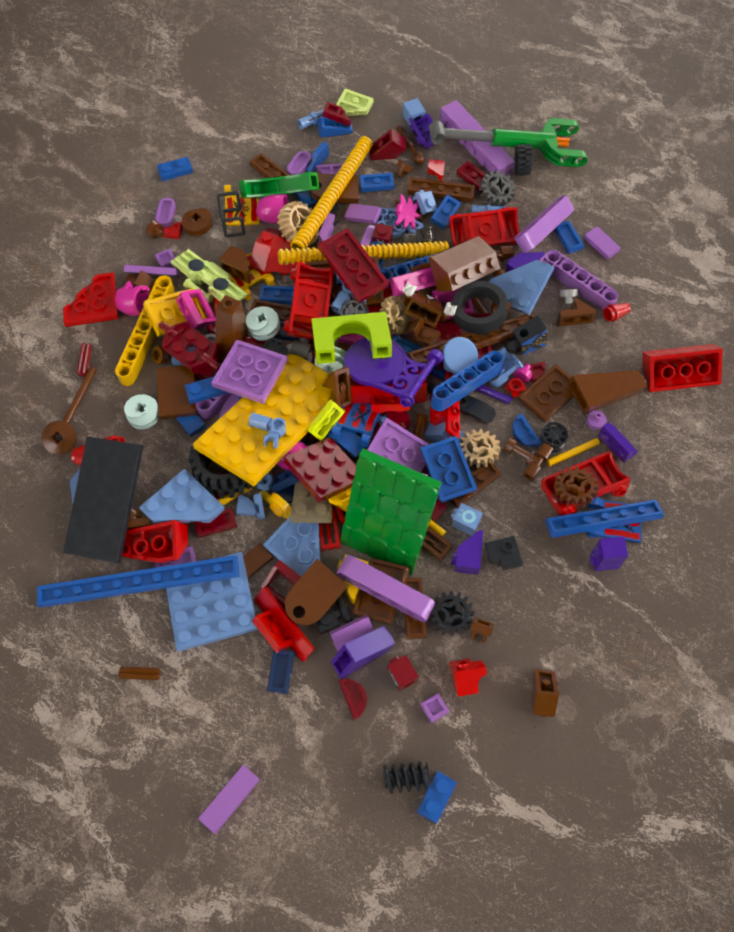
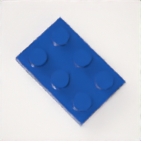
M457 436L420 448L429 476L442 482L438 494L440 503L477 490Z

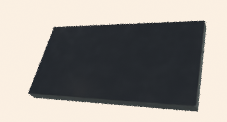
M87 436L63 553L121 563L143 445Z

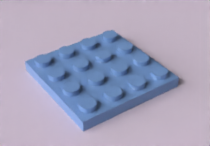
M242 552L227 555H237L240 577L166 588L177 651L180 652L258 630L252 622L256 614Z

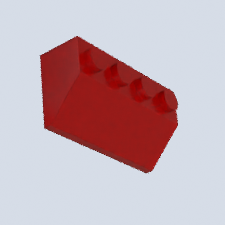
M715 344L643 351L642 370L648 391L657 392L721 384L723 348Z

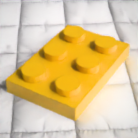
M184 291L144 301V308L157 336L166 334L165 331L158 327L161 321H164L169 326L186 321L176 302V298ZM197 296L191 298L201 318L207 319Z

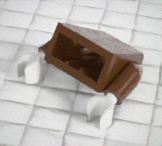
M407 282L402 290L404 292L403 304L407 306L404 313L415 319L423 317L424 323L434 328L438 322H445L450 316H454L457 305H450L449 302H447L445 309H443L441 301L419 291L413 294L417 287L410 285L409 282Z

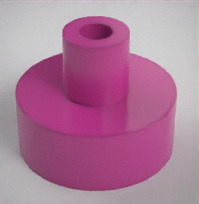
M525 363L523 368L520 367L513 372V376L521 379L524 383L529 382L533 375L530 371L531 366Z

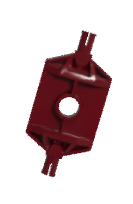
M164 321L159 323L158 327L166 332L162 347L167 353L192 372L210 366L218 372L222 364L215 360L218 351L216 341L213 343L190 326L189 321L169 326ZM189 347L196 348L193 352H187Z

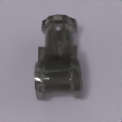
M425 226L421 229H416L415 233H402V243L407 245V243L412 244L414 242L416 244L418 242H437L434 238L435 230L432 226Z

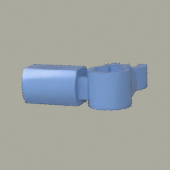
M344 283L342 291L339 292L330 306L331 310L337 314H341L343 305L350 298L355 299Z
M252 413L249 418V426L269 431V434L263 438L264 446H267L268 442L273 441V449L278 448V439L286 433L285 420L282 418L272 420L270 417Z

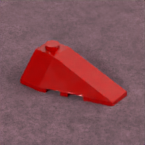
M263 231L255 241L249 268L266 274L281 272V275H287V273H291V269L295 268L297 263H289L288 265L284 263L280 265L278 260L279 249L285 250L288 248L290 250V242L278 235Z
M177 520L127 530L122 557L156 563L179 560L188 546V526Z

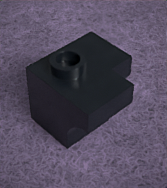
M514 536L485 543L484 546L490 564L497 563V566H501L503 571L523 566Z

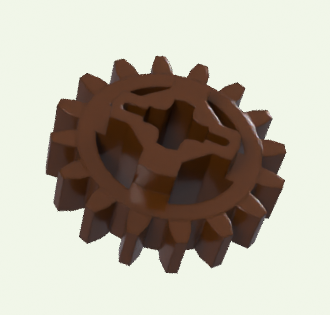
M577 466L575 470L568 467L567 472L562 470L560 476L557 475L554 485V489H556L555 495L560 496L559 501L561 502L566 500L567 506L574 503V508H577L578 504L585 507L586 502L591 504L593 498L596 499L599 489V485H597L598 479L592 478V472L587 474L586 468L579 471Z

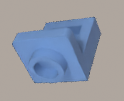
M418 191L411 198L413 202H418L422 215L434 213L438 209L431 191Z

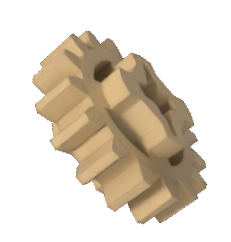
M390 296L381 303L383 308L379 311L386 312L391 335L402 334L411 320L404 313L407 306L403 304L400 296Z
M473 429L472 434L466 432L465 437H461L460 446L466 461H470L469 466L476 464V467L479 468L480 464H483L484 467H487L488 462L493 465L494 459L498 460L501 447L499 446L500 441L495 440V434L490 436V431L483 433L482 429L476 433Z

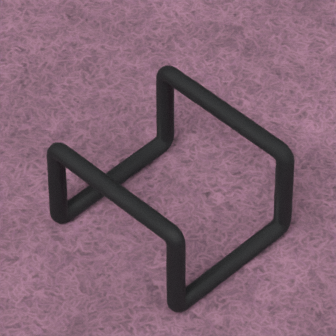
M239 192L219 193L217 201L224 236L235 237L245 235L243 217L225 218L224 216L226 212L240 211L242 209ZM236 195L238 207L222 210L220 197ZM240 220L242 232L227 234L225 222Z

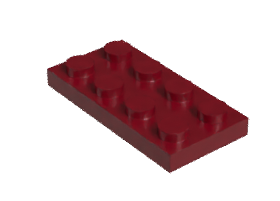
M348 228L318 244L317 248L358 303L389 286L388 280Z

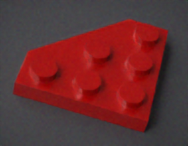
M114 272L95 275L92 279L93 282L87 288L84 287L75 296L76 299L70 305L67 304L63 308L65 327L119 319L118 309L115 304L117 288Z

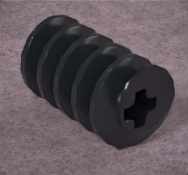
M418 761L416 768L412 762H409L408 769H406L404 763H401L399 770H397L395 764H392L390 771L386 765H383L385 789L388 788L390 794H393L395 787H397L399 793H402L403 786H406L408 792H411L412 785H415L417 791H420L421 784L424 785L426 790L429 789L427 761L425 767L421 761Z

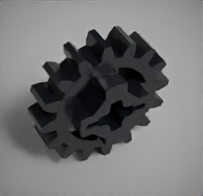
M450 591L449 596L443 592L441 599L437 596L435 597L436 604L429 616L434 617L431 619V624L437 623L436 631L443 629L442 635H445L447 631L450 632L451 637H453L456 631L459 635H462V628L467 631L469 629L468 624L473 622V619L470 618L474 616V611L470 610L473 604L466 603L467 596L463 599L460 598V592L456 596L453 595V591ZM459 604L463 607L464 611H461ZM451 611L455 612L453 617L449 616ZM439 616L443 617L444 623L440 620ZM459 623L457 626H451L452 624Z

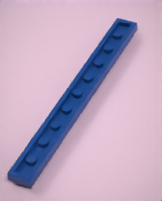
M237 555L37 586V606L43 608L240 577L239 561Z

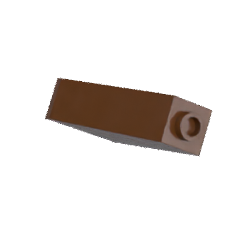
M226 295L216 308V342L218 344L216 356H218L221 362H224L236 340L244 342L245 336L249 337L242 302Z
M639 370L576 374L567 383L583 415L640 394L647 387L646 380Z

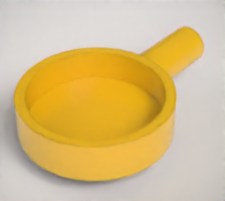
M264 490L260 492L262 499L270 504V509L277 516H282L285 519L291 516L292 508L282 497L276 493L270 495Z

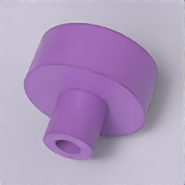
M595 410L589 413L586 423L592 430H601L607 419L603 412Z

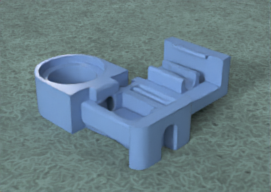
M505 347L498 351L504 356L500 373L488 381L492 387H499L509 379L508 376L520 367L523 368L520 360L514 354L510 355Z

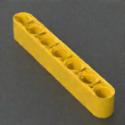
M165 275L158 277L147 300L175 293L171 278ZM143 308L115 369L120 383L124 386H131L136 381L156 336L145 308Z

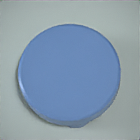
M380 208L381 213L376 223L393 226V239L402 236L406 232L407 227L403 229V221L399 225L394 226L397 221L396 209Z
M453 338L443 346L442 353L444 358L442 361L444 369L448 372L457 374L478 360L477 348L466 338Z

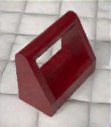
M279 560L265 579L260 590L267 587L280 605L285 608L286 599L272 589L270 585L280 575L294 586L301 576Z

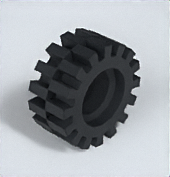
M530 144L516 145L514 152L515 175H530L533 163L532 147Z

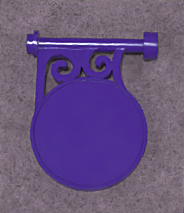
M364 338L348 348L344 357V365L349 367L350 377L357 383L372 386L398 396L402 406L410 407L415 403L413 397L434 365H439L444 356L441 351L432 349L427 355L428 362L425 364L411 360L405 354L402 347L392 341V357L373 359L370 342L367 338ZM393 383V387L387 385Z

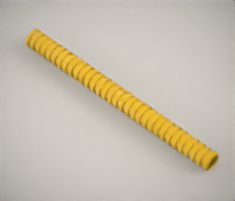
M362 136L305 220V223L293 238V241L290 243L291 248L294 250L296 248H299V250L307 248L372 148L373 144L370 138Z
M436 241L433 243L418 242L417 244L414 242L412 244L407 243V245L406 243H402V245L400 243H397V245L393 243L386 246L385 244H381V246L379 244H376V246L372 244L371 246L365 245V247L361 245L369 256H377L378 260H385L386 258L388 260L391 258L396 259V257L398 259H401V257L406 259L408 257L409 259L412 257L417 258V256L422 258V256L427 257L449 249L447 241H443V243L441 241L438 243ZM309 247L307 249L301 248V250L299 248L295 250L293 248H290V250L286 248L285 250L279 249L278 251L280 265L284 263L286 265L289 263L294 264L295 262L298 263V261L305 264V262L326 260L319 249L312 247V249Z

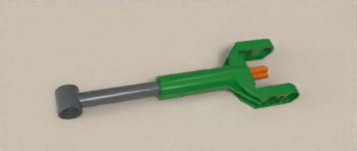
M551 118L539 132L497 128L492 129V131L444 128L441 121H434L429 125L431 142L436 145L442 144L446 139L490 142L492 146L504 147L530 144L532 149H539L544 157L555 166L581 167L588 161L586 153L582 150L558 149V147H569L570 138L556 137V135L571 136L579 130L578 122L572 119Z

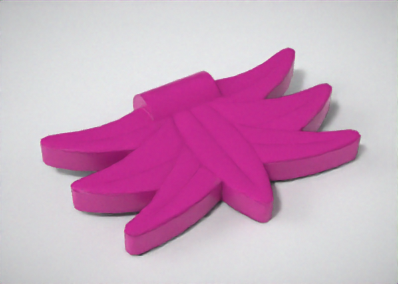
M400 194V204L396 205L395 210L397 221L394 226L399 225L403 221V229L410 224L413 230L415 228V219L420 217L416 213L418 202L413 205V201L409 197L406 203L404 196Z

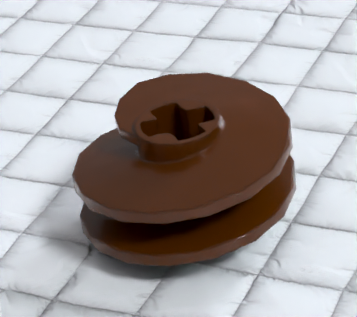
M199 208L186 212L182 217L184 231L190 236L206 234L213 226L209 210Z
M54 421L44 428L41 440L48 452L61 455L70 452L75 447L77 433L70 423ZM56 435L63 436V440L56 439Z

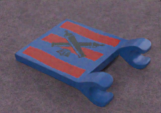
M351 403L342 407L345 412L333 426L331 438L338 440L342 429L361 433V446L368 447L381 413L372 412L371 404Z
M597 497L593 499L591 504L588 503V507L591 509H603L626 505L627 503L608 501ZM641 522L589 531L587 536L591 538L624 536L625 541L641 543Z

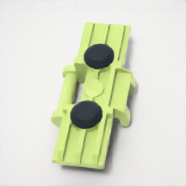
M187 249L171 260L172 265L189 277L183 284L185 288L201 289L196 284L202 285L204 282L210 286L208 293L202 290L208 304L212 302L214 297L221 302L225 295L238 301L247 296L245 291L231 282L230 274L214 262L204 261L190 249Z

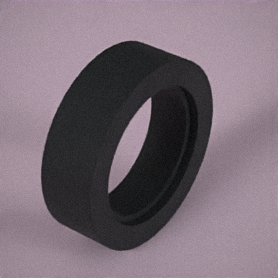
M486 281L471 282L458 289L453 297L452 305H457L453 316L454 321L466 332L473 334L490 333L498 329L506 319V294L493 283ZM484 297L492 300L497 305V310L488 317L474 318L467 315L462 307L472 298Z

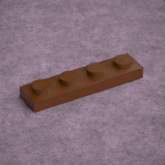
M410 177L407 194L414 195V193L424 190V192L431 191L434 198L444 199L446 195H449L457 201L473 203L475 185Z

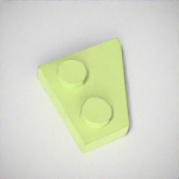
M345 88L336 105L341 106L345 110L346 116L367 115L374 101L371 97Z

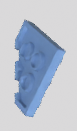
M535 260L494 277L489 282L497 285L504 291L507 301L511 303L512 309L530 316L554 267Z
M183 469L139 507L153 523L177 520L181 523H190V521L210 523L225 510L224 506L186 469Z
M290 516L263 546L274 557L302 577L316 559L320 561L319 523H292Z

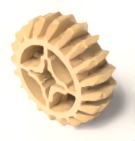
M294 201L284 205L277 216L279 219L277 224L280 225L278 230L283 233L281 237H285L291 243L312 212V208H308L307 204H302L301 201ZM319 230L314 235L308 246L312 245L316 241V239H318Z

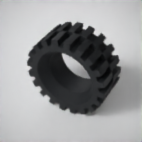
M193 446L190 447L189 464L192 475L213 497L215 494H218L219 498L224 499L225 494H229V497L233 498L235 497L234 493L239 492L241 495L245 493V487L248 489L252 487L251 484L233 473L223 475L211 473L208 470V466L212 460L194 449Z

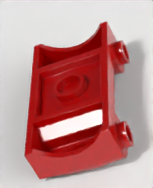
M517 207L454 214L449 217L452 247L477 236L483 239L489 246L518 245L514 239L520 233Z
M298 261L296 267L291 269L290 279H293L294 290L289 319L285 320L283 327L286 335L314 340L312 319L328 317L333 268H315Z
M610 450L570 467L572 470H575L577 466L579 471L586 468L587 474L593 473L592 478L598 479L597 485H599L597 497L610 492L611 496L621 497L626 494L631 480L629 476L624 475L618 469ZM561 471L542 478L541 489L557 514L562 516L576 513L577 508H574V503L567 506L566 500L561 502L559 501L560 496L555 495L556 489H554L556 477L557 475L560 476Z

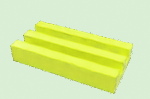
M330 399L312 421L307 431L322 441L345 411Z

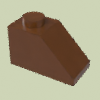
M231 245L219 258L221 268L228 274L250 284L251 277L246 253L242 249Z
M534 669L532 690L533 714L541 717H555L559 699L555 671Z

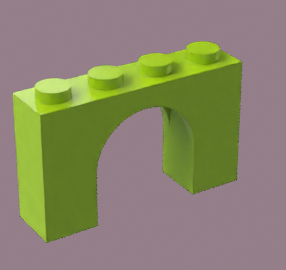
M386 312L312 319L317 364L335 363L334 343L339 337L346 334H359L366 337L371 345L373 359L392 357V341Z

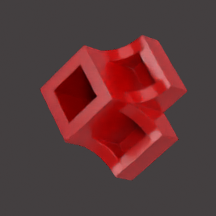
M469 658L450 661L449 667L457 696L479 693V680L487 675L486 666L483 661L471 662Z

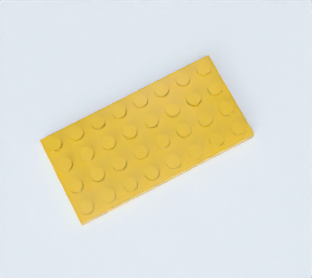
M290 353L287 355L288 361L264 404L242 397L193 443L194 449L247 483L255 486L307 434V429L329 400H332L331 389L322 387L330 373L325 372L300 356ZM252 413L270 417L272 420L275 418L285 420L286 433L278 439V448L273 449V441L268 442L267 446H264L263 438L269 434V431L249 426V418Z

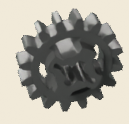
M498 170L495 173L490 171L489 174H485L480 182L481 187L479 190L483 191L481 196H486L485 201L490 200L491 205L496 203L497 206L501 204L505 206L515 195L514 190L516 187L512 186L514 181L509 180L510 175L504 176L505 172L499 174Z

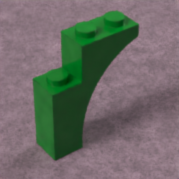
M317 172L239 181L241 199H261L275 194H286L288 196L320 190Z

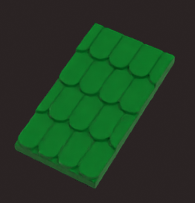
M362 448L352 482L340 543L347 547L350 546V548L365 555L367 554V556L374 559L407 566L410 569L409 575L412 576L442 482Z

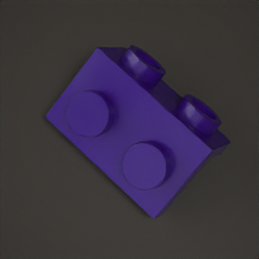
M429 113L415 122L412 117L409 118L411 122L409 127L413 134L417 133L418 136L415 138L419 145L423 144L426 150L434 144L431 142L429 125L433 120Z
M610 422L603 425L598 436L623 463L637 454L636 448Z

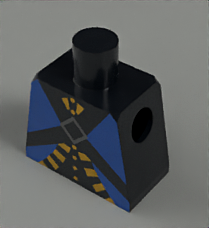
M539 315L535 316L512 331V340L505 343L507 351L511 353L518 350L520 355H525L546 346L547 328Z

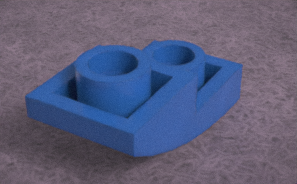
M332 429L326 435L327 438L332 436ZM342 429L338 440L332 438L353 459L364 448L361 446V437L350 430Z

